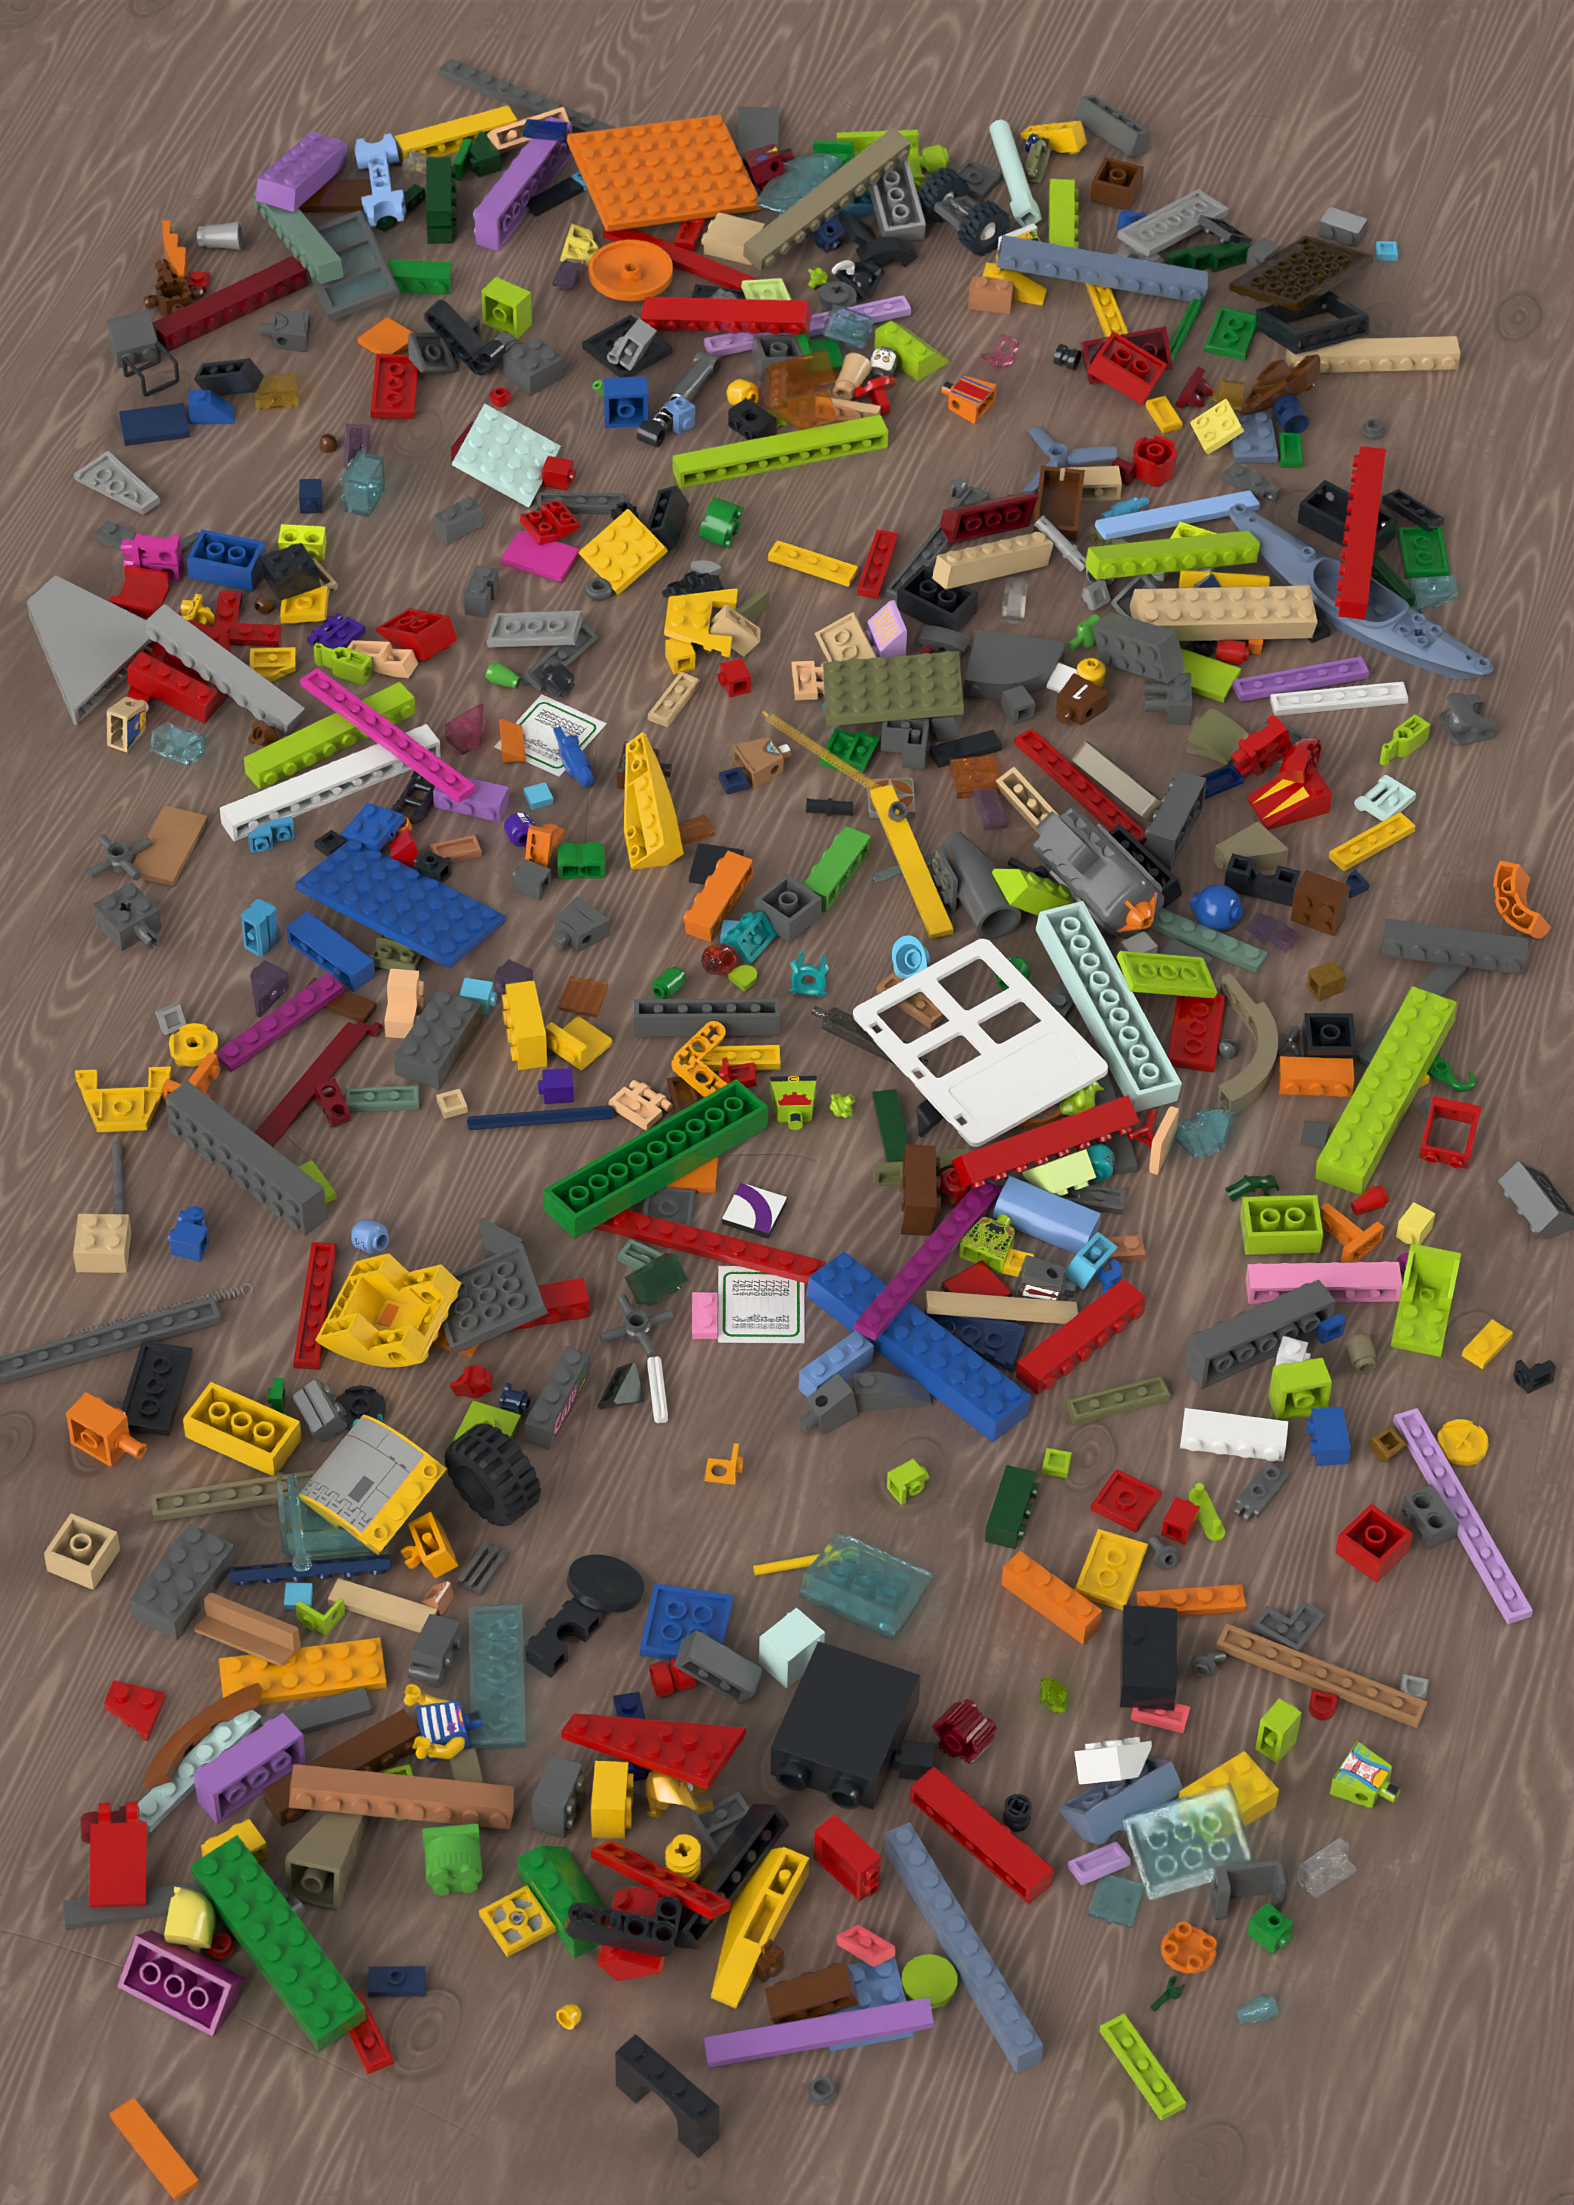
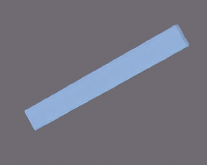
M1249 490L1096 520L1095 527L1103 539L1108 540L1178 526L1180 522L1190 524L1229 516V509L1237 503H1242L1249 510L1256 511L1259 510L1260 503Z

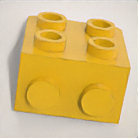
M576 1017L563 1029L552 1022L545 1027L547 1048L581 1071L612 1045V1039L581 1017Z

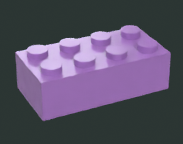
M282 1713L276 1718L269 1719L263 1727L254 1733L244 1736L233 1747L223 1750L211 1762L202 1764L193 1773L197 1801L216 1824H219L263 1794V1788L291 1773L293 1764L305 1765L306 1757L303 1734Z

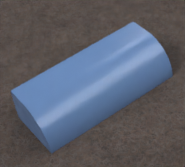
M1009 1176L998 1197L992 1215V1220L995 1221L1000 1214L1007 1215L1012 1221L1010 1227L1074 1254H1077L1096 1234L1101 1218V1213Z

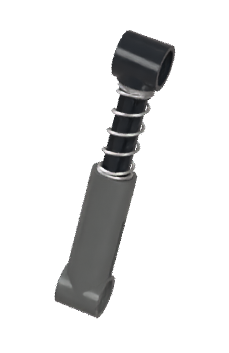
M700 350L694 358L693 365L670 392L669 400L664 403V407L659 410V413L652 420H644L640 424L637 440L657 448L660 447L665 439L667 424H670L673 418V414L666 409L665 405L679 396H683L691 402L708 379L718 374L721 367V358Z

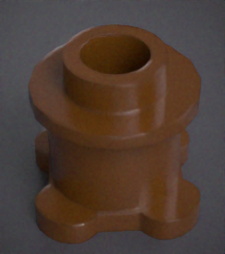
M257 721L252 723L251 735L248 737L249 743H258V745L266 747L278 741L279 733L276 727L269 726L267 723L260 724Z

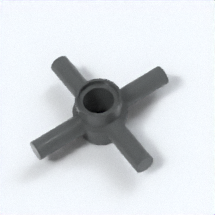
M100 835L98 842L107 850V859L87 870L90 878L112 868L116 873L127 872L135 881L139 880L142 875L132 864L133 855L152 845L150 838L146 837L128 847L124 842L112 843L106 835Z
M626 1295L619 1296L617 1301L625 1314L623 1326L600 1333L601 1342L605 1343L626 1336L630 1342L640 1343L648 1358L654 1357L656 1351L648 1338L650 1327L674 1319L672 1310L670 1309L648 1317L644 1311L634 1310Z

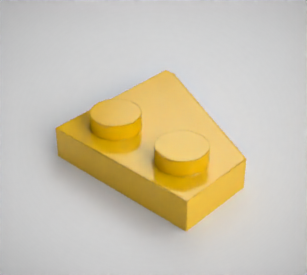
M295 647L250 648V668L269 682L277 680L296 671Z

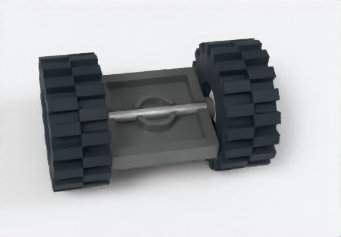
M942 167L939 168V172L936 170L932 172L933 176H928L926 178L928 181L922 183V190L918 191L922 212L936 223H943L945 219L952 224L956 230H959L957 233L959 236L958 240L976 256H985V252L989 254L992 249L996 250L999 237L1008 234L1006 231L1010 229L1011 225L1008 224L1011 222L1009 214L993 201H981L980 205L968 198L969 191L967 190L970 187L967 184V180L952 168L946 167L944 169Z

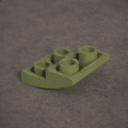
M1209 708L1188 735V742L1208 750L1207 757L1228 765L1232 760L1231 754L1239 749L1238 741L1242 738L1246 741L1249 734L1226 715Z
M380 933L377 937L376 947L370 956L374 960L375 967L417 971L424 955Z

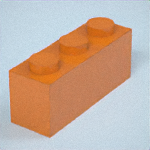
M1280 1056L1278 1066L1279 1094L1352 1097L1354 1087L1353 1059Z

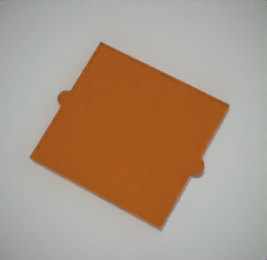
M570 976L559 1004V1010L572 1012L577 1016L581 1014L597 1018L608 990V984L592 981L591 978L582 979Z

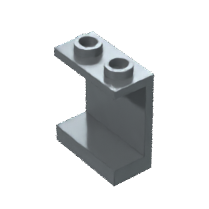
M1281 1860L1214 1867L1210 1900L1215 1920L1226 1919L1230 1898L1271 1894L1274 1908L1281 1912L1282 1904L1287 1900L1286 1887H1289L1288 1871L1283 1870Z

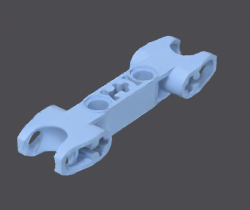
M391 133L384 134V138L377 143H367L364 141V138L357 139L355 154L358 169L369 168L373 195L361 197L364 214L370 227L376 226L377 221L385 216L396 217L397 221H404L407 211L403 189L392 191L388 164L399 162L395 139Z

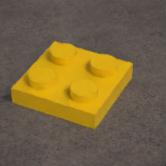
M321 586L320 588L282 600L280 611L281 624L326 620L329 596L328 587Z

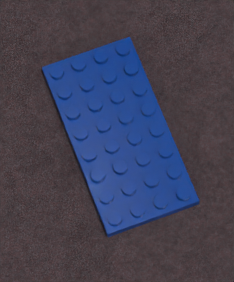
M350 839L295 884V890L449 969L505 923L506 915L435 879H430L420 874L417 870L391 859V857L377 850H370L362 846V843L357 840Z

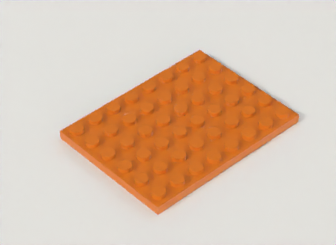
M721 115L567 135L566 141L606 231L715 217L718 213L730 215L759 211L762 208L760 198Z

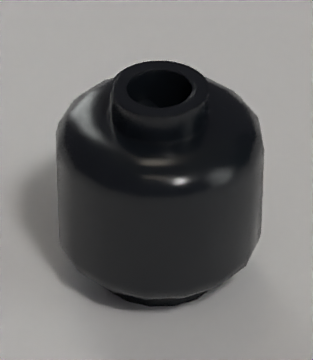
M561 663L555 666L549 664L541 673L544 676L541 680V685L554 697L560 695L564 697L575 686L573 683L574 675Z

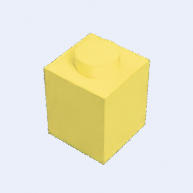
M1413 1202L1398 1222L1396 1237L1404 1243L1420 1245L1433 1228L1435 1213Z

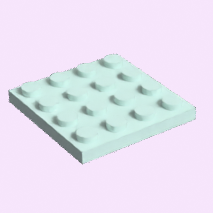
M484 404L451 465L529 508L543 482L542 468L547 456L556 457L561 446Z

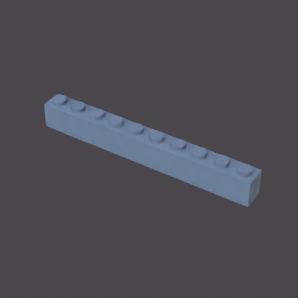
M1002 235L998 250L997 267L1188 302H1191L1192 299L1201 300L1202 304L1208 289V272L1006 235Z
M909 1822L886 1832L884 1851L951 1964L954 1966L955 1971L1015 2072H1021L1041 2063L1043 2054L1041 2040L911 1823Z

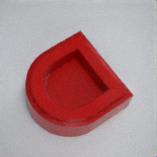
M1312 1690L1309 1702L1310 1714L1318 1720L1332 1718L1336 1711L1338 1695Z

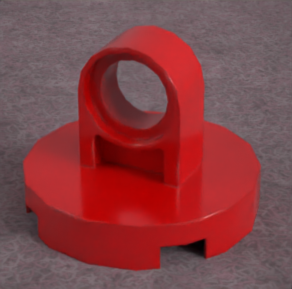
M889 375L878 377L868 381L865 388L862 389L860 385L853 392L856 400L870 398L872 405L880 406V415L882 416L891 411L886 391L896 385V381L893 375L890 377Z

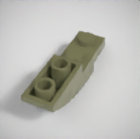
M955 1148L936 1151V1156H940L939 1171H936V1176H940L946 1169L954 1168L952 1160L971 1152V1149ZM903 1161L873 1164L872 1180L874 1187L898 1185L899 1191L902 1193Z

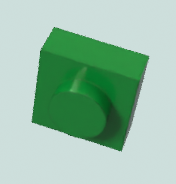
M274 1378L273 1388H268L267 1402L272 1404L273 1410L283 1414L286 1395L284 1378Z

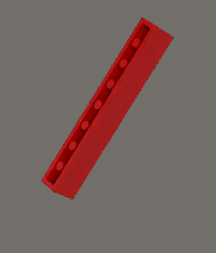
M645 297L641 320L656 331H690L693 333L706 331L711 333L730 332L733 334L746 332L752 334L771 333L774 335L787 333L800 335L809 333L813 312L807 300Z
M1127 1095L963 1154L953 1159L952 1163L962 1188L972 1186V1189H976L986 1185L985 1180L993 1178L995 1182L1008 1177L1006 1172L1014 1170L1015 1174L1029 1169L1028 1164L1035 1162V1165L1039 1166L1049 1162L1050 1156L1056 1155L1058 1159L1071 1154L1069 1149L1076 1147L1080 1151L1092 1146L1091 1141L1097 1140L1099 1144L1112 1139L1111 1134L1118 1132L1119 1136L1133 1131L1132 1126L1139 1123V1119L1131 1099Z

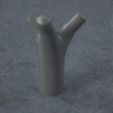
M1298 1026L1291 1028L1288 1039L1277 1052V1056H1280L1288 1049H1292L1296 1057L1301 1055L1297 1045L1301 1031Z

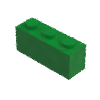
M388 260V267L400 293L450 295L452 262Z

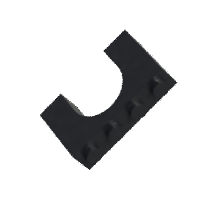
M637 2034L633 2035L615 2052L616 2087L636 2104L651 2090L654 2091L668 2105L677 2120L678 2141L695 2156L700 2158L719 2140V2105Z

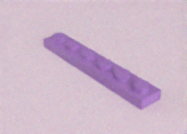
M1361 656L1233 680L1232 687L1239 702L1270 697V694L1297 692L1367 679L1369 677V670Z

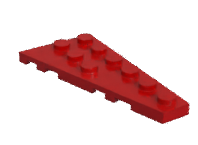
M574 1713L561 1730V1739L705 1789L710 1788L746 1736V1728L579 1713Z

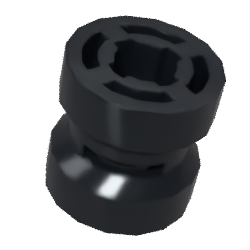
M1060 344L1054 354L1053 362L1059 366L1064 364L1068 369L1074 371L1080 363L1082 352L1075 348L1069 349L1067 345Z
M1013 1794L1005 1800L1003 1824L1010 1831L1021 1832L1029 1826L1032 1809L1029 1798L1022 1794Z

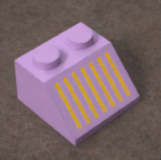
M892 600L868 620L867 631H864L877 657L906 655L907 630L897 605Z

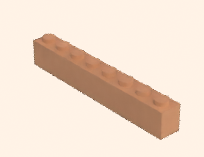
M293 1764L289 1808L459 1825L477 1823L479 1827L510 1830L514 1810V1786Z

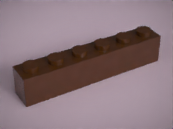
M402 1709L305 1765L377 1773L382 1769L390 1768L404 1756L414 1754L417 1749L413 1748L415 1739L421 1736V1731L406 1711ZM292 1772L263 1788L264 1803L281 1826L297 1821L303 1814L310 1811L307 1809L289 1808Z

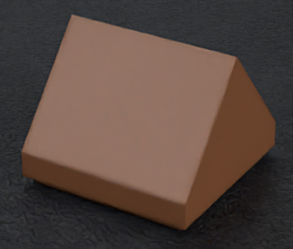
M445 1581L433 1585L421 1604L436 1608L437 1615L442 1616L454 1598L451 1584Z

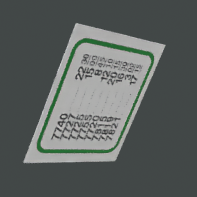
M541 694L515 724L523 727L526 762L560 777L565 768L558 752L559 745L553 728L561 726L566 737L577 735L579 739L578 747L583 751L607 723ZM501 739L494 746L499 750H501Z
M719 1266L718 1343H805L804 1283L741 1266Z

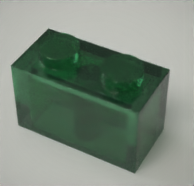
M664 1253L624 1277L636 1303L647 1304L648 1306L662 1300L661 1296L666 1293L672 1294L682 1288L681 1284L688 1281L676 1253Z

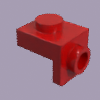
M722 1058V1068H719V1075L723 1081L729 1084L737 1079L746 1088L757 1086V1072L754 1062L730 1067L728 1059Z

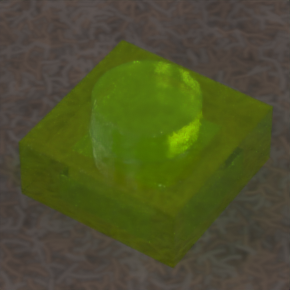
M1049 1676L1041 1679L1039 1703L1056 1714L1064 1712L1067 1688Z

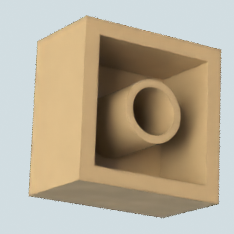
M78 1214L73 1251L76 1272L127 1273L132 1234L129 1214Z
M71 1513L44 1552L47 1571L94 1590L120 1551L118 1533Z

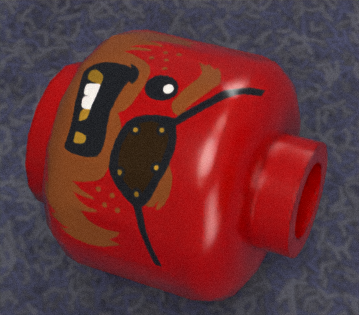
M955 1168L946 1169L939 1176L941 1182L938 1194L948 1204H959L970 1191V1186L962 1188Z

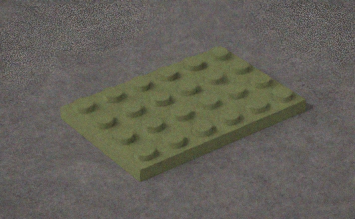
M959 651L823 663L826 726L964 714Z

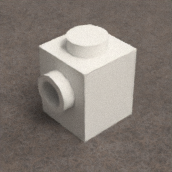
M1283 1336L1275 1366L1310 1359L1311 1354L1306 1353L1308 1342Z

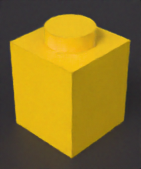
M674 638L665 640V657L673 674L695 670V652L692 645Z

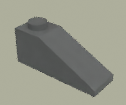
M882 1372L852 1374V1390L858 1412L931 1406L932 1404L930 1393L918 1380Z

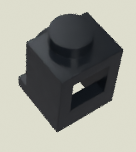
M428 850L424 855L418 854L414 860L415 870L442 884L452 875L451 858L449 857L443 858Z

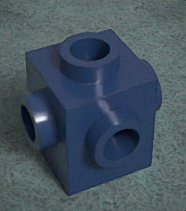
M834 215L830 220L821 223L820 227L815 231L813 239L819 249H823L828 253L832 249L834 251L843 244L847 232Z

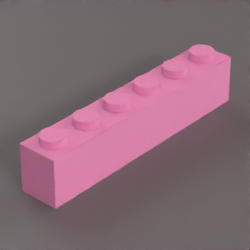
M1399 1262L1248 1264L1246 1288L1248 1304L1269 1302L1278 1298L1283 1293L1292 1292L1303 1284L1312 1283L1318 1279L1336 1302L1400 1301L1402 1291Z

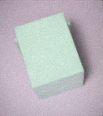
M795 1608L760 1636L759 1664L785 1688H788L803 1676L818 1641L824 1643L825 1632L798 1608Z

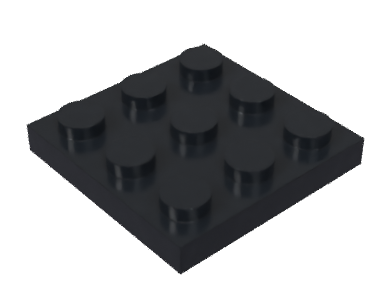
M632 315L625 317L582 342V349L619 378L631 377L672 354V346L655 334L643 357L631 371L621 365L620 361L618 364L611 363L607 359V355L614 348V343L620 337H625L626 333L637 321Z

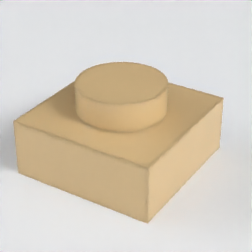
M460 1089L436 1095L437 1103L444 1119L468 1113L467 1104Z

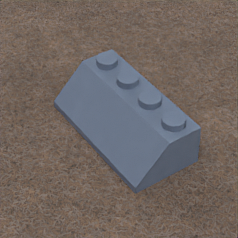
M1148 1756L1139 1777L1099 1782L1062 1804L1058 1809L1084 1841L1102 1844L1107 1842L1111 1838L1110 1835L1115 1832L1130 1828L1133 1825L1132 1822L1138 1818H1144L1153 1814L1154 1809L1158 1806L1173 1802L1183 1787L1171 1761Z

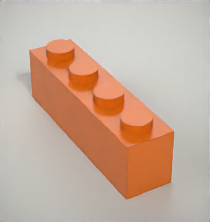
M727 851L725 856L718 860L713 875L708 876L703 891L697 893L691 910L688 909L684 914L683 922L685 923L686 934L710 943L713 941L722 926L723 920H726L754 875L752 859Z
M1019 1551L1003 1566L1001 1585L1084 1645L1100 1629L1102 1610L1022 1551Z

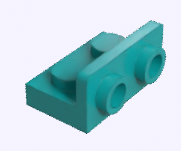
M748 912L740 918L741 922L729 930L727 937L722 941L724 947L733 946L744 964H751L777 935L764 912Z

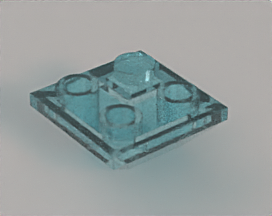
M1205 1108L1196 1113L1197 1117L1185 1119L1177 1123L1175 1140L1193 1158H1207L1226 1146L1235 1116L1233 1110H1223L1222 1108L1210 1110V1108Z

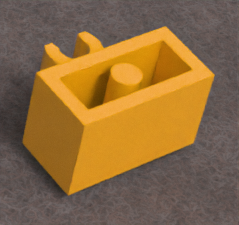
M431 1511L408 1523L416 1546H407L401 1550V1553L405 1558L412 1556L405 1561L409 1569L418 1566L422 1560L423 1564L436 1579L458 1567L444 1528Z

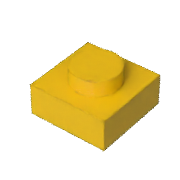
M1010 1249L1003 1267V1274L1018 1277L1025 1256L1034 1257V1254Z

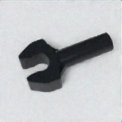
M1014 857L1008 860V865L1014 869H1020L1028 873L1033 872L1043 879L1049 878L1047 869L1041 865L1032 869Z

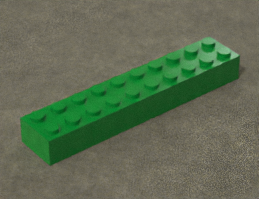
M736 1079L543 1190V1211L576 1239L766 1129L768 1106Z

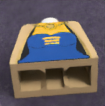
M124 697L107 710V746L126 753L132 748L146 728V712L149 706L144 700Z

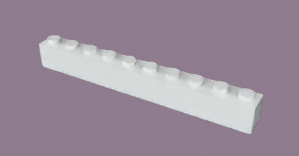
M427 724L406 732L407 735L438 758L441 757L440 741ZM376 744L221 807V824L232 840L237 841L247 837L251 831L268 822L292 816V818L412 768L380 744Z

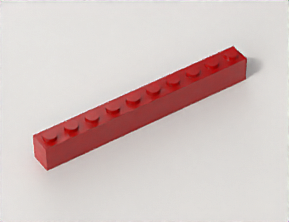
M1360 446L1359 455L1354 454L1353 467L1357 468V470L1352 469L1351 483H1355V485L1350 484L1349 498H1353V500H1348L1347 513H1350L1351 516L1347 515L1345 529H1349V531H1344L1343 544H1347V547H1342L1341 560H1345V562L1340 563L1339 575L1343 576V578H1338L1337 591H1341V594H1336L1335 607H1339L1338 617L1365 620L1386 449Z

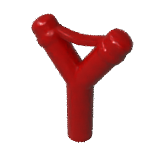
M1149 1109L1144 1125L1127 1133V1138L1129 1140L1141 1141L1152 1149V1140L1155 1136L1152 1129L1157 1116V1110Z

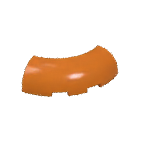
M1499 861L1493 883L1496 897L1495 903L1499 913L1511 927L1520 933L1534 939L1543 938L1547 935L1551 926L1541 914L1533 912L1528 908L1526 894L1531 878L1519 864Z

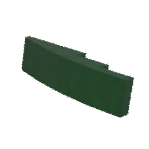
M1223 243L1185 248L1166 253L1165 264L1201 271L1210 268L1215 273L1245 264L1247 262L1248 248L1252 245L1250 243Z

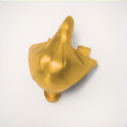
M653 1770L650 1771L645 1782V1793L649 1801V1806L647 1807V1815L649 1817L657 1818L662 1816L663 1810L667 1811L672 1803L687 1806L693 1809L697 1815L714 1811L712 1800L697 1802L693 1796L709 1793V1789Z

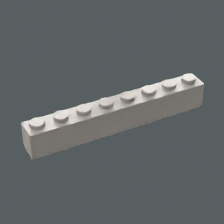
M163 604L146 620L145 633L152 641L161 644L168 653L177 656L187 667L197 671L204 680L212 682L222 693L232 697L239 706L251 711L258 720H263L269 726L276 727L278 733L284 737H287L304 721L305 708L167 605Z

